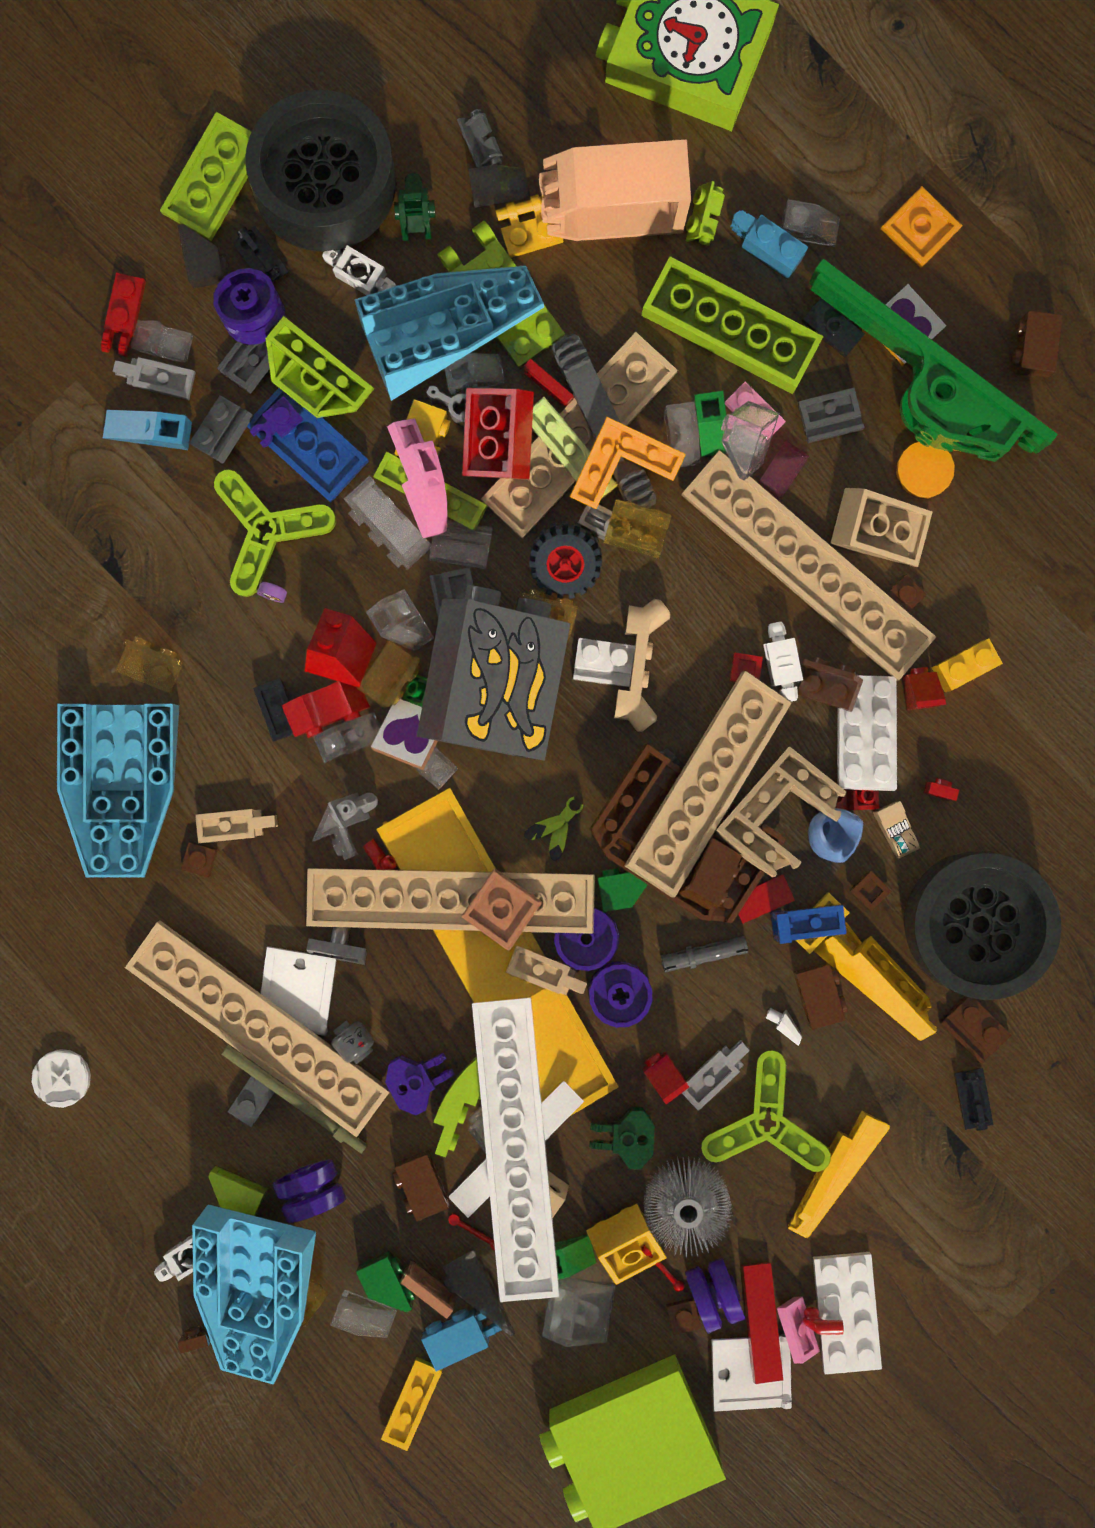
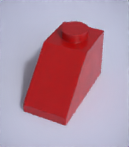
M928 667L910 669L911 674L903 676L906 710L946 705V699L937 672H928Z
M656 1052L644 1061L646 1066L642 1068L643 1072L665 1104H668L689 1088L685 1077L666 1052H663L661 1055L659 1052Z

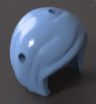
M835 808V810L841 811V817L837 822L820 812L813 817L809 824V844L819 857L831 862L843 863L855 852L861 840L863 821L854 813L840 808Z

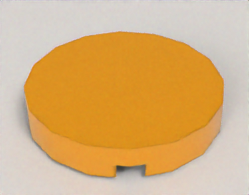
M917 442L910 445L901 454L897 462L896 475L907 493L917 498H931L942 493L950 485L954 477L955 465L948 451L936 449L932 446L926 447Z

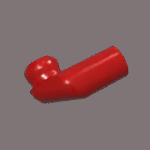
M374 838L362 846L377 870L395 869V859L392 856H386Z
M805 1308L803 1322L811 1330L819 1335H843V1320H823L819 1318L818 1308Z

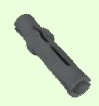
M742 935L692 948L691 946H686L685 950L660 956L663 970L667 973L686 967L693 969L696 968V965L747 954L748 946L745 936Z

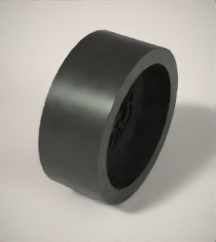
M310 90L296 93L270 107L258 120L251 132L245 158L247 176L261 216L271 230L283 240L294 246L311 251L345 249L347 245L351 247L365 240L386 219L393 205L396 191V176L388 134L380 119L359 100L349 95L329 90ZM308 152H316L314 156H305ZM337 153H344V154H345V155H344L343 157H341V158H335V157H333V156H334L335 154H337ZM293 174L301 175L297 179H289ZM322 175L330 176L324 181L317 180ZM349 177H358L354 182L346 181ZM306 198L314 199L310 203H302V201ZM334 199L342 200V202L337 205L330 204V202Z
M964 852L939 861L929 868L917 881L909 896L905 910L904 926L906 940L912 956L920 968L940 985L975 999L995 1000L1007 998L1032 986L1052 964L1061 938L1060 911L1056 898L1047 882L1027 864L1001 854ZM985 887L988 891V899L980 903L977 900V892ZM959 898L962 908L958 913L953 914L950 910V903L953 899ZM1007 905L1011 910V915L1007 920L1003 921L1000 918L999 912L1003 906ZM978 916H982L984 927L980 931H975L972 926L973 920ZM950 927H956L958 930V937L953 942H949L946 939V932ZM1004 934L1007 938V943L1003 948L998 949L995 940L997 936ZM977 944L980 947L981 953L978 958L972 960L969 957V949Z

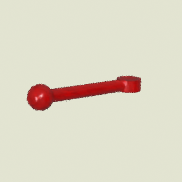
M453 1213L449 1216L448 1221L451 1225H459L490 1244L491 1249L495 1250L493 1239L461 1221L458 1214Z
M643 1245L641 1247L642 1252L646 1256L653 1258L652 1252ZM661 1262L655 1264L672 1282L675 1291L681 1292L684 1289V1283L677 1280Z

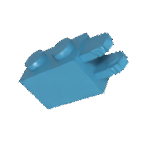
M743 210L735 213L730 227L738 236L744 239L742 248L789 279L805 256L808 246L762 214L756 219Z
M491 1304L478 1311L475 1308L470 1311L467 1308L461 1309L451 1316L452 1319L441 1323L439 1320L425 1328L426 1331L423 1332L421 1340L435 1371H439L489 1347V1336L502 1331L506 1327L504 1320L496 1321L486 1327L481 1322V1320L497 1313L499 1309L496 1304Z

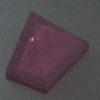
M785 441L758 484L780 502L809 458V455Z

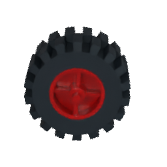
M562 521V525H557L556 522L550 524L549 529L544 528L540 531V536H536L531 548L529 567H531L532 578H536V585L540 589L542 587L546 589V594L551 596L552 593H556L557 598L563 599V595H569V599L575 598L576 593L580 592L581 595L587 593V588H592L595 585V580L599 578L601 573L602 552L601 547L598 545V540L596 536L591 535V531L588 528L582 529L581 525L576 522L574 525H569V521Z

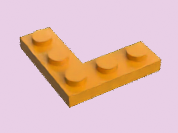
M606 417L569 497L597 509L620 457L626 458L674 481L686 454Z

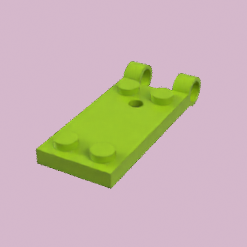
M484 220L472 228V231L485 251L463 266L459 257L450 246H447L437 254L448 272L517 267ZM544 305V308L496 338L520 369L529 359H534L552 346V343L565 336V333Z

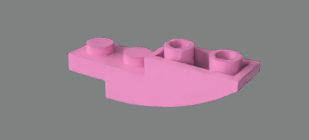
M415 418L393 422L387 428L408 478V481L402 484L422 538L447 532V498L443 473L433 441L424 442Z

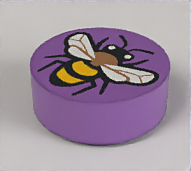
M268 582L260 583L257 590L258 595L280 603H284L287 595L285 589Z

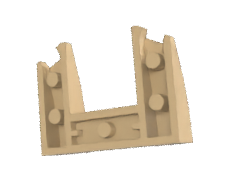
M790 746L718 827L715 833L716 838L771 877L777 875L775 870L788 865L795 869L801 864L800 860L759 828L785 796L791 791L837 822L841 817V811L835 810L838 796L844 797L846 793L843 788Z

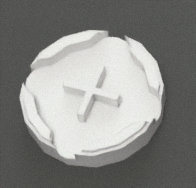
M59 1049L47 1053L38 1061L32 1072V1085L35 1094L45 1101L46 1104L52 1107L63 1108L75 1104L85 1096L90 1086L91 1073L88 1064L81 1055L71 1050Z

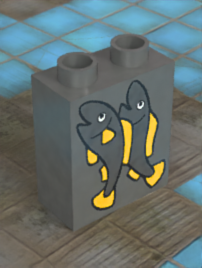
M467 586L464 599H442L417 737L545 761L571 623L550 619L552 604L543 601L518 598L516 610L500 607L501 592L484 587Z

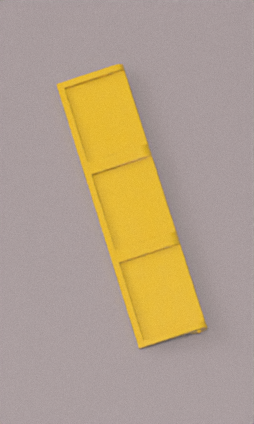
M450 788L389 822L384 821L383 825L376 829L390 855L395 859L399 870L492 872L493 869H496ZM433 929L474 1003L531 997L541 1103L565 1081L584 1101L571 1114L573 1115L618 1088L615 1079L568 996L561 993L557 994L506 973L516 946L545 957L532 932H522L508 951L481 931Z

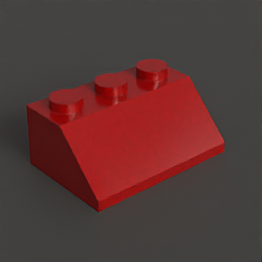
M466 388L462 476L506 479L530 478L534 392L520 389Z

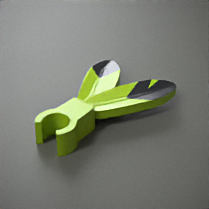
M574 796L568 799L566 807L560 815L531 825L524 833V837L531 840L552 833L549 854L553 861L558 860L563 854L568 832V822L575 814L580 813L584 804H581L578 810H572L569 804L575 799Z

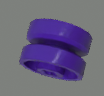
M252 268L238 269L226 275L218 283L214 292L213 305L229 335L240 343L252 345L265 342V338L281 318L285 317V307L271 279L262 271Z
M594 908V933L590 934L592 936L591 943L584 944V940L581 939L582 935L586 933H555L554 938L557 953L565 964L576 970L590 971L601 968L614 957L619 948L620 934L617 924L608 913L603 912V910Z
M612 961L599 968L592 976L589 984V1002L594 1014L603 1023L615 1028L630 1027L640 1022L649 1012L652 1004V988L645 973L636 965L626 961ZM617 988H622L623 992H625L624 997L617 998L614 995L617 994Z
M324 1160L301 1167L279 1178L272 1184L277 1198L290 1199L282 1207L286 1223L299 1222L314 1217L346 1200L342 1184L329 1183L337 1175L333 1160Z
M723 1258L708 1264L712 1282L707 1283L704 1272L699 1267L685 1271L707 1334L722 1327L718 1309L723 1308L727 1321L731 1324L745 1320L739 1303L741 1297L732 1274H728Z

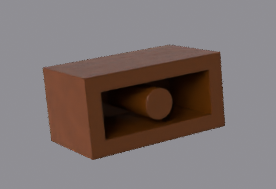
M1028 311L1022 319H1018L1015 334L1019 337L1018 347H1015L1012 356V364L1016 365L1015 374L1049 378L1056 372L1063 315Z
M710 839L678 893L706 909L721 906L728 896L729 891L726 889L730 881L739 873L740 865L738 864L742 855L719 841Z
M825 962L793 971L807 1023L812 1030L846 1021L844 1013L848 1012L844 996L838 995L836 985L840 984L836 968H831L830 964Z
M429 1150L396 1163V1171L393 1172L395 1183L398 1189L403 1187L407 1197L403 1199L405 1208L409 1215L414 1214L416 1222L449 1209L450 1201Z

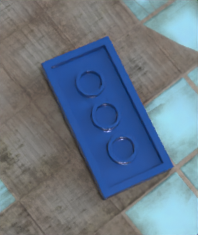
M278 388L253 415L247 428L251 430L257 424L266 423L267 421L262 414L284 396L303 418V421L283 438L276 432L268 447L331 503L369 460L322 417L316 418ZM261 431L256 436L264 440L266 433Z

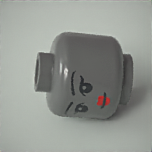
M346 1020L333 1031L336 1036L332 1039L331 1045L346 1063L354 1062L358 1064L373 1051L371 1046L374 1044V1038L361 1022L356 1021L349 1024Z

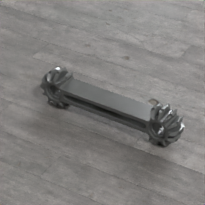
M576 334L565 335L552 343L553 355L563 377H565L596 440L606 417L619 423L621 422L579 336ZM620 457L612 476L618 484V489L625 504L635 514L650 509L651 506L656 504V494L642 466Z

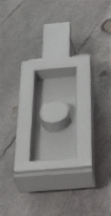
M140 357L138 359L132 358L131 364L115 360L113 368L115 375L127 378L126 383L135 388L185 400L190 399L196 374L195 371Z
M742 1040L731 1049L725 1045L686 1080L689 1088L682 1094L698 1111L740 1072L739 1069L744 1065L740 1060L750 1051L748 1046Z

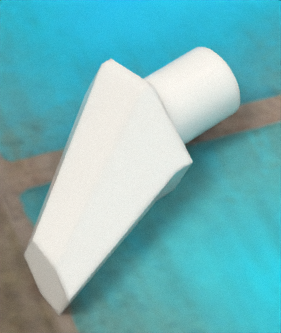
M770 1008L765 1018L776 1023V1029L799 1046L802 1034L788 1011L785 1010L782 1014Z

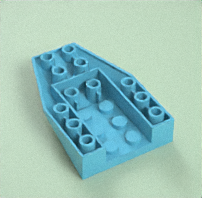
M526 266L437 273L355 299L362 328L391 401L544 308L542 298Z
M57 704V792L85 877H145L174 792L179 705Z
M207 1205L192 1225L193 1295L219 1367L222 1371L274 1384L304 1320L316 1231Z

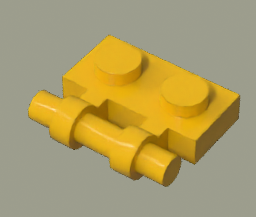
M538 194L530 196V200L517 204L510 202L505 204L506 207L495 210L498 221L509 218L511 224L501 228L502 237L510 258L563 243V238L547 235V225H555V223L542 222L541 204L543 198L542 196L539 197ZM531 211L534 212V219L519 222L518 215Z

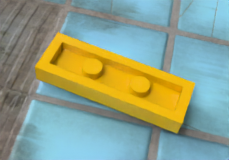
M416 1357L381 1440L408 1451L443 1369L435 1371L432 1363Z

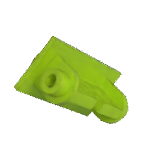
M714 181L699 186L694 194L693 203L695 205L693 213L686 225V231H688L687 242L699 238L700 244L710 245V241L714 240L718 221L709 216L710 214L720 215L725 197L723 189L714 186Z

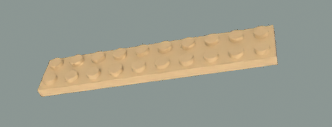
M720 450L682 493V496L888 674L896 678L897 681L902 678L936 638L934 634Z
M308 868L306 926L480 931L461 916L491 872ZM501 872L543 902L523 932L594 933L595 874Z
M158 921L125 967L355 1137L359 1135L390 1092L385 1084L354 1062L346 1063L329 1043L162 921Z

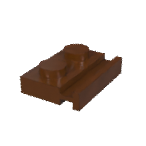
M967 996L948 1013L949 1015L944 1020L939 1022L980 1064H983L1011 1036L975 998Z

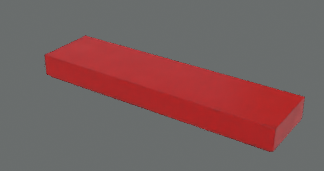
M763 1262L741 1265L753 1383L761 1384L784 1381L771 1263Z

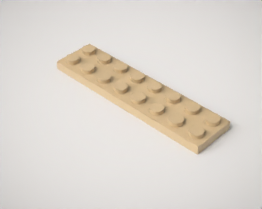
M635 332L597 375L621 424L628 426L675 376L678 370ZM574 398L559 415L591 451L595 439ZM538 437L531 444L530 478H500L481 498V501L517 535L524 539L576 481L540 437Z
M741 672L624 866L670 897H676L791 705V702L748 672Z

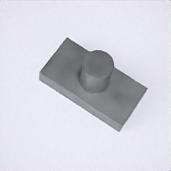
M333 927L330 942L309 939L306 949L309 954L336 957V960L365 965L367 955L365 948L347 945L351 927Z

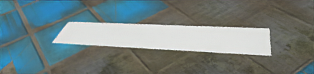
M565 1081L541 1103L545 1140L584 1102ZM487 1159L449 1196V1199L468 1218L490 1197Z

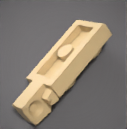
M254 809L196 815L198 843L255 838L263 835V828L278 827L277 815L262 817L261 810Z
M519 946L515 947L506 970L507 974L557 994L567 995L569 989L583 994L587 985L586 982L573 978L576 971L570 969L569 966Z

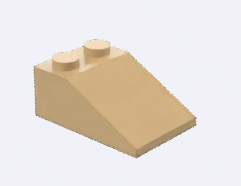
M845 488L830 544L918 567L932 511L867 489Z

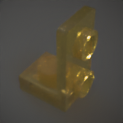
M532 589L529 590V594L522 592L521 598L552 604L551 609L565 612L564 616L558 615L557 620L571 623L567 640L569 642L578 607L573 606L574 601L567 598H557L556 601L546 599V593Z

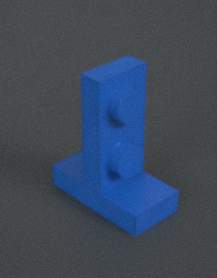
M842 904L770 912L773 938L780 944L792 943V940L847 934Z

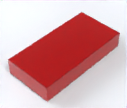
M532 359L526 362L524 374L562 407L566 408L574 399V395Z
M781 874L755 887L738 914L742 924L795 901L784 875Z

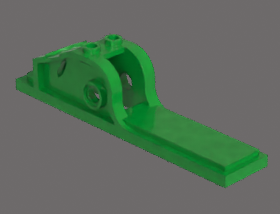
M825 259L816 267L809 281V284L812 286L810 290L912 366L913 379L901 398L900 415L905 426L916 434L915 439L926 447L932 446L933 448L948 452L957 450L975 454L979 459L995 462L1005 455L1017 440L1019 441L1018 445L1023 450L1037 454L1049 446L1058 435L1056 432Z

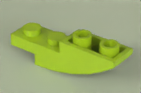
M477 1056L456 1077L440 1104L433 1122L444 1126L435 1152L437 1155L446 1157L448 1150H455L459 1135L454 1133L457 1123H464L469 1109L464 1106V1103L476 1106L478 1099L481 1100Z

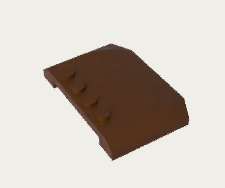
M644 744L589 829L605 857L701 920L733 923L765 873L743 857H741L738 864L740 865L739 873L730 881L726 889L729 893L725 902L721 906L711 909L702 907L680 893H677L676 897H670L624 866L683 770L650 745ZM731 803L716 830L737 807L735 804ZM765 823L759 826L762 831L781 846L787 838ZM715 830L710 839H715L720 843L724 844L722 841L715 837Z

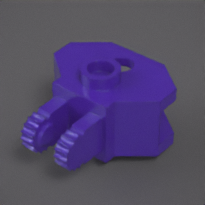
M444 1053L436 1055L425 1062L423 1060L416 1062L402 1055L391 1060L385 1083L399 1109L413 1115L426 1111L430 1092L435 1089L436 1085L455 1075L452 1069H446L432 1078L428 1069L441 1064L446 1059ZM399 1085H405L408 1090L402 1091Z

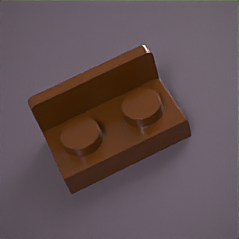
M814 657L813 661L803 659L802 665L806 669L798 689V695L852 712L863 679L855 674L856 670L841 664L838 669L829 666V661Z

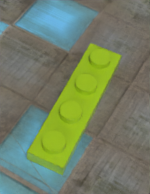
M386 452L373 477L405 494L402 484L407 482L408 478L401 460ZM445 483L447 517L475 531L488 506Z

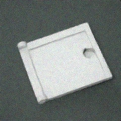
M268 946L261 994L315 1034L326 1036L337 958Z
M785 1334L779 1335L784 1381L761 1384L753 1383L748 1337L711 1339L713 1411L782 1407L783 1409L792 1408L791 1357Z

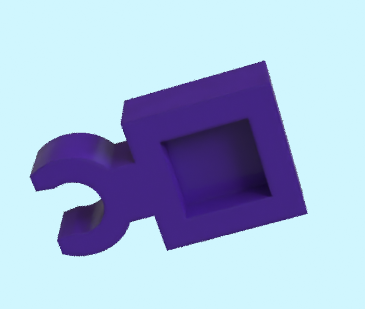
M283 396L262 414L267 422L253 426L250 433L253 436L261 431L266 433L265 439L260 442L264 448L271 444L273 435L276 432L283 438L299 425L303 418Z

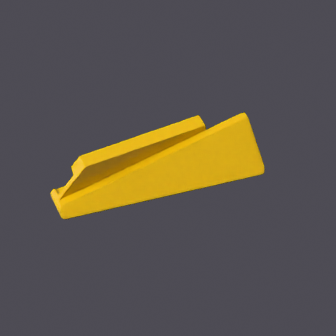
M845 921L847 934L827 936L814 949L815 953L833 968H836L842 976L918 1040H924L936 1033L937 1027L929 1021L927 1012L932 1008L930 998L872 936L861 942Z
M861 1111L849 1136L838 1130L829 1147L831 1161L828 1167L820 1172H816L787 1227L788 1229L805 1238L811 1235L888 1132L890 1126L887 1123Z

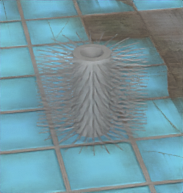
M689 1156L687 1184L683 1158L685 1184L678 1160L681 1181L674 1162H672L674 1170L669 1171L672 1169H668V1172L664 1174L666 1180L663 1182L660 1178L656 1179L660 1182L658 1183L659 1185L651 1183L654 1186L650 1185L648 1187H651L652 1191L644 1196L648 1197L646 1199L649 1200L648 1203H658L656 1205L649 1204L647 1207L659 1206L656 1208L644 1207L646 1208L644 1211L647 1213L645 1215L648 1217L646 1218L648 1220L647 1223H652L653 1226L654 1224L656 1225V1229L653 1230L654 1232L664 1227L666 1230L662 1231L659 1236L662 1234L664 1238L666 1235L665 1239H668L667 1242L670 1240V1234L678 1245H683V1241L680 1240H684L686 1257L688 1229L692 1255L690 1229L692 1230L697 1252L694 1231L701 1250H703L701 1240L704 1241L703 1243L707 1247L706 1240H708V1237H712L709 1230L712 1229L715 1233L714 1235L718 1237L716 1234L719 1232L716 1230V1227H720L721 1223H723L722 1219L726 1220V1218L733 1216L727 1215L732 1212H726L732 1208L718 1209L719 1207L727 1208L729 1206H717L718 1204L728 1203H716L728 1199V1193L726 1192L728 1190L718 1181L719 1178H716L714 1181L712 1180L716 1172L711 1176L710 1173H706L708 1171L706 1167L703 1179V1173L696 1166H692L691 1171ZM713 1212H719V1213H722V1214L726 1213V1214H725V1215H720V1214H716V1213H713Z

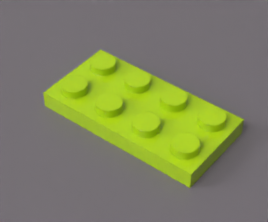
M216 112L161 207L160 212L207 240L212 241L248 178L245 158L251 131Z

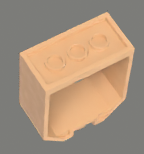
M687 139L574 147L543 159L544 170L556 169L539 173V187L543 198L541 204L542 222L555 223V225H547V235L582 241L683 233L691 202Z

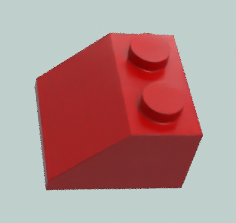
M324 608L307 648L305 672L360 688L376 648V642L352 616Z

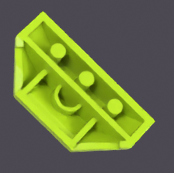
M284 316L265 338L272 383L316 418L356 412L374 390L371 385Z

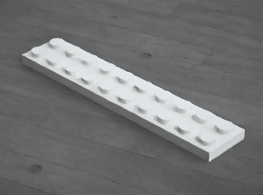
M530 997L472 1003L500 1302L559 1297L532 1000Z

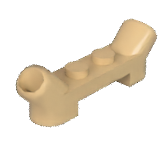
M653 599L644 607L629 605L625 635L636 636L629 691H617L614 719L628 720L637 732H643L657 721V715L642 697L641 692L642 688L648 687L649 671H644L646 659L651 660L653 643L648 642L649 635L670 619L669 610L659 599Z

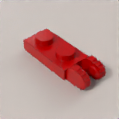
M116 273L104 325L105 331L101 341L102 352H110L114 333H119L122 335L118 345V354L121 356L127 355L132 336L134 337L146 285L145 279Z

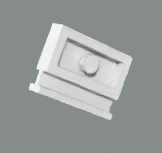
M579 638L573 680L630 687L635 646Z

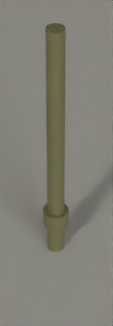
M229 1045L225 1047L221 1055L330 1131L334 1139L340 1143L344 1141L359 1153L365 1150L367 1143L355 1137Z

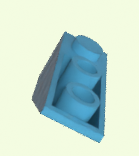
M107 410L103 439L188 450L192 422L187 416L152 411Z

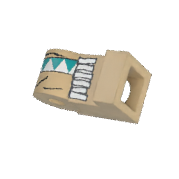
M894 801L873 811L883 834L898 859L920 849L901 801Z

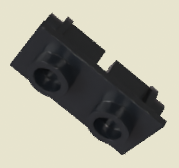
M256 226L249 230L243 227L237 232L239 237L232 243L250 268L262 271L271 279L272 283L289 272Z
M983 1068L955 1073L965 1130L976 1128L977 1131L988 1129L989 1125L994 1124Z

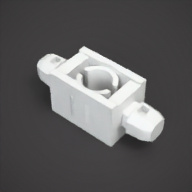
M348 245L343 254L341 250L323 252L322 257L325 262L334 267L335 277L365 295L396 286L389 278H385L387 274L382 265ZM352 265L354 269L365 267L369 280L365 275L360 278L354 277L350 266Z
M782 622L771 623L768 626L769 638L772 637L773 642L763 644L771 686L781 685L780 695L790 702L796 701L798 690L797 686L794 687L793 682L803 680L795 638L785 640L784 635L787 633Z
M193 1235L168 1250L163 1256L165 1261L158 1265L154 1271L159 1281H166L174 1275L180 1281L193 1272V1260L189 1258L182 1259L186 1254L185 1249H193Z

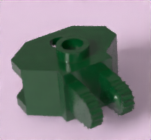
M409 173L405 177V190H399L398 202H394L395 220H400L403 241H409V233L425 232V238L432 239L431 218H436L435 200H429L428 188H422L421 176L417 173Z
M631 1106L619 1120H613V1123H590V1130L613 1133L612 1141L595 1139L590 1141L589 1148L612 1150L613 1154L620 1155L629 1169H642L652 1158L655 1126L643 1107ZM640 1135L646 1136L642 1141L637 1139Z

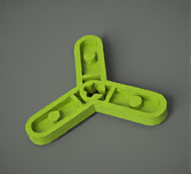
M224 470L215 477L214 488L217 494L248 530L230 578L231 588L240 596L249 597L257 592L276 542L327 534L336 525L335 513L326 505H313L270 513L242 477L235 471ZM268 521L270 522L269 527L273 531L263 536V543L261 544L259 543L261 531L258 529L259 524L264 525Z
M766 1051L758 1058L754 1114L708 1135L703 1140L701 1148L706 1159L711 1162H721L767 1140L808 1170L820 1172L828 1167L831 1161L829 1148L783 1116L787 1065L782 1054L777 1051ZM770 1107L771 1120L776 1121V1126L771 1127L770 1131H765V1126L760 1125V1120L766 1118L767 1108Z

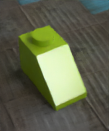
M215 1166L210 1171L208 1177L220 1207L256 1216L268 1188Z

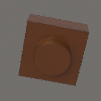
M907 574L886 593L907 612L913 609L927 595Z
M188 842L180 870L210 877L218 850Z
M869 871L850 889L851 893L869 911H872L892 892L872 871Z
M694 1298L666 1304L673 1335L701 1329Z
M195 1326L185 1330L177 1342L180 1354L209 1346L210 1339L206 1328L201 1329V1326Z

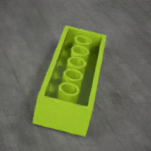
M671 256L644 304L641 315L791 394L796 390L823 338L822 335Z

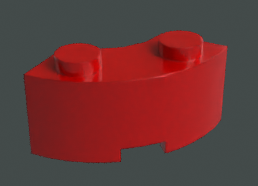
M339 681L299 696L282 705L294 737L306 734L307 738L323 733L322 727L344 719L345 723L354 721L361 717V711L370 707L361 686L359 688Z

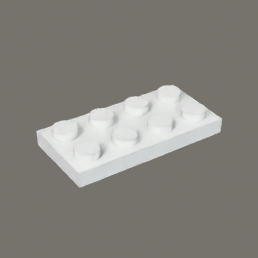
M857 675L863 679L852 712L838 708L837 784L841 788L848 790L895 791L897 789L896 678L893 676Z
M861 1252L813 1257L819 1318L823 1320H843L844 1327L843 1335H820L824 1374L882 1369L871 1253Z

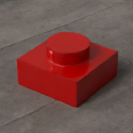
M735 652L733 654L729 681L736 682L741 672L744 671L760 680L763 657Z
M936 778L935 783L926 782L923 793L949 801H957L959 790L951 788L952 782Z

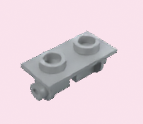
M370 792L360 797L358 793H354L331 801L328 805L333 819L342 829L369 819L368 812L377 806L378 799Z

